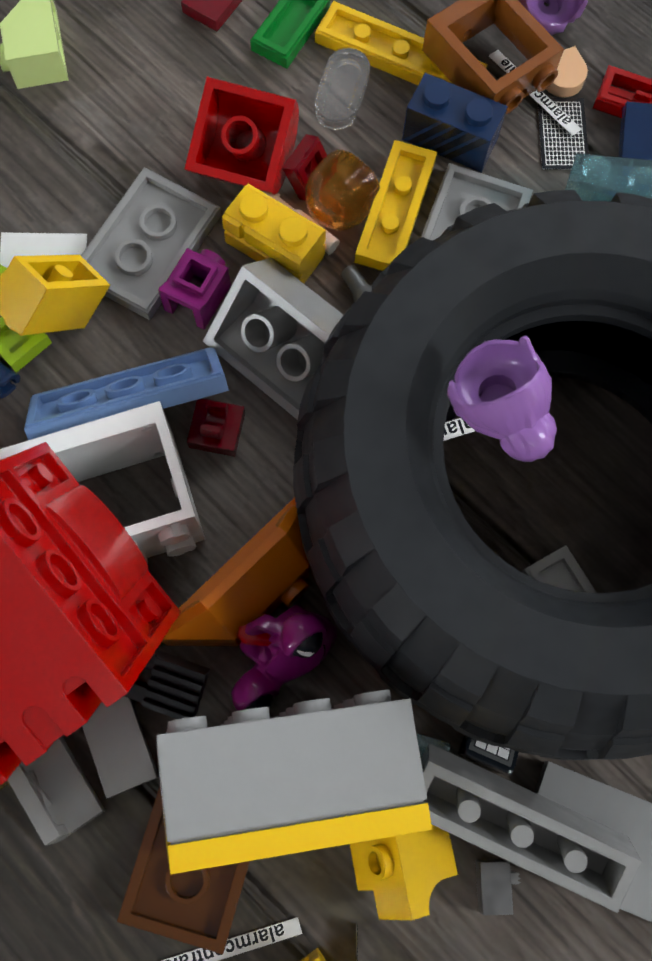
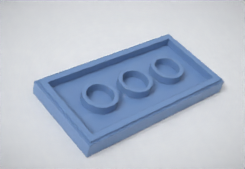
M209 347L32 395L24 430L28 440H32L160 401L164 409L229 391L216 350Z

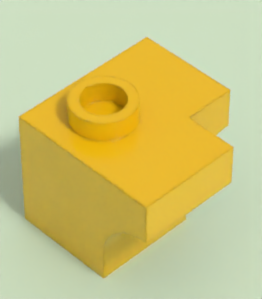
M432 825V830L349 844L358 891L374 892L379 920L412 921L430 915L429 901L434 887L441 880L458 875L450 834Z

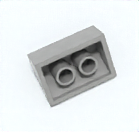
M268 258L242 265L203 342L207 346L215 348L219 356L298 420L300 403L306 386L313 378L324 354L323 347L329 335L343 317V314L274 259Z

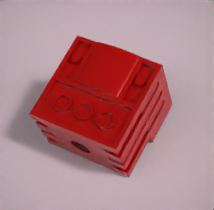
M47 442L0 460V785L8 780L21 762L28 766L46 753L58 738L63 735L68 737L86 724L101 702L108 708L126 695L181 613L148 571V565L143 554L122 524L91 490L77 482Z

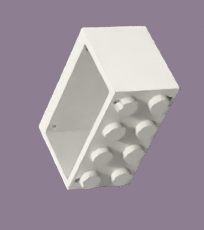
M160 401L0 449V460L47 442L77 482L165 455L172 476V487L176 498L178 497L181 510L124 528L138 546L147 563V558L165 552L167 556L182 555L185 552L194 550L196 542L205 540L175 438Z

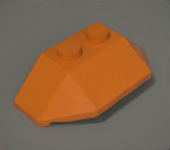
M295 497L178 608L181 613L162 640L166 646H238L240 644L237 635L239 626H244L263 615H270L282 602L289 607L301 597L309 587L305 582L309 577V563L302 545Z

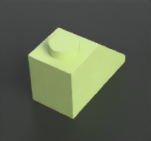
M20 0L0 23L3 42L0 44V66L2 71H10L17 89L68 81L58 15L54 1Z

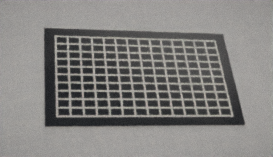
M550 98L582 129L573 136L537 103L542 169H590L584 98Z

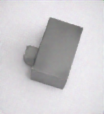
M505 859L476 860L478 911L482 915H513L511 884L521 883L518 881L521 878L518 877L519 873L511 871L509 861Z

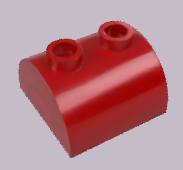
M207 76L184 170L243 187L249 183L262 192L276 195L286 178L282 167L293 153L299 121V107L296 99Z

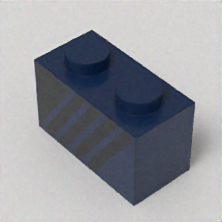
M424 73L406 109L402 140L418 147L436 151L437 155L482 173L499 138L508 106Z

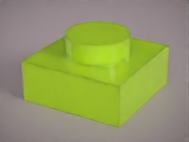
M3 317L0 318V357L14 372L17 373L52 344L46 333L20 336L5 324Z

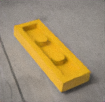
M394 140L355 253L354 263L383 271L391 264V261L407 248L436 161V151Z

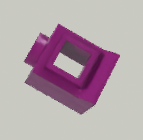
M187 248L167 281L158 289L164 310L173 314L177 306L181 304L193 310L196 326L205 330L231 287L229 270L226 267L225 261L215 252L203 249L199 254ZM194 275L204 280L201 287L190 283Z

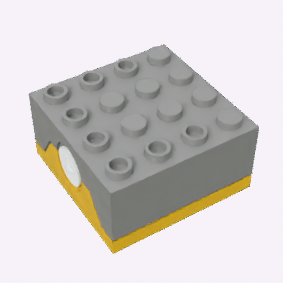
M380 690L354 695V698L344 700L342 704L333 705L334 708H331L330 698L294 703L293 707L287 708L286 712H281L279 716L270 718L269 707L235 711L231 713L232 716L227 717V720L223 721L224 724L214 727H207L206 716L168 721L166 734L156 735V748L170 875L432 830L428 803H424V800H427L411 699L392 701L390 690Z

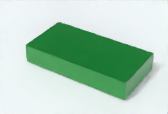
M279 0L251 38V51L287 69L322 21L330 7V0Z

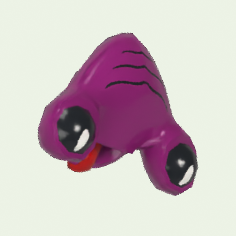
M298 604L277 618L271 615H263L244 626H239L237 635L240 640V649L246 656L254 660L256 664L243 674L232 688L231 698L236 711L270 707L273 698L279 694L283 684L301 677L317 667L327 657L337 638V628L331 620L323 615L307 611Z

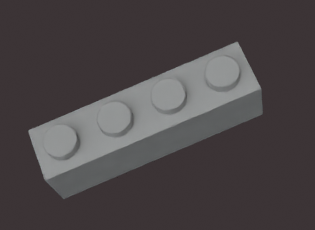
M428 743L421 758L427 794V800H424V803H428L432 825L616 913L619 912L642 863L628 836Z

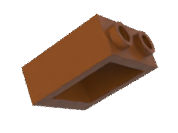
M458 0L427 20L422 51L452 84L508 106L506 114H508L522 102L523 98L535 90L538 92L545 90L554 82L558 75L557 68L564 48L518 0ZM492 24H495L528 59L498 80L489 73L463 44Z

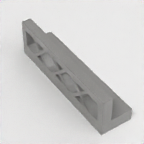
M62 736L53 742L46 753L28 766L21 762L8 778V782L45 846L61 842L106 811Z

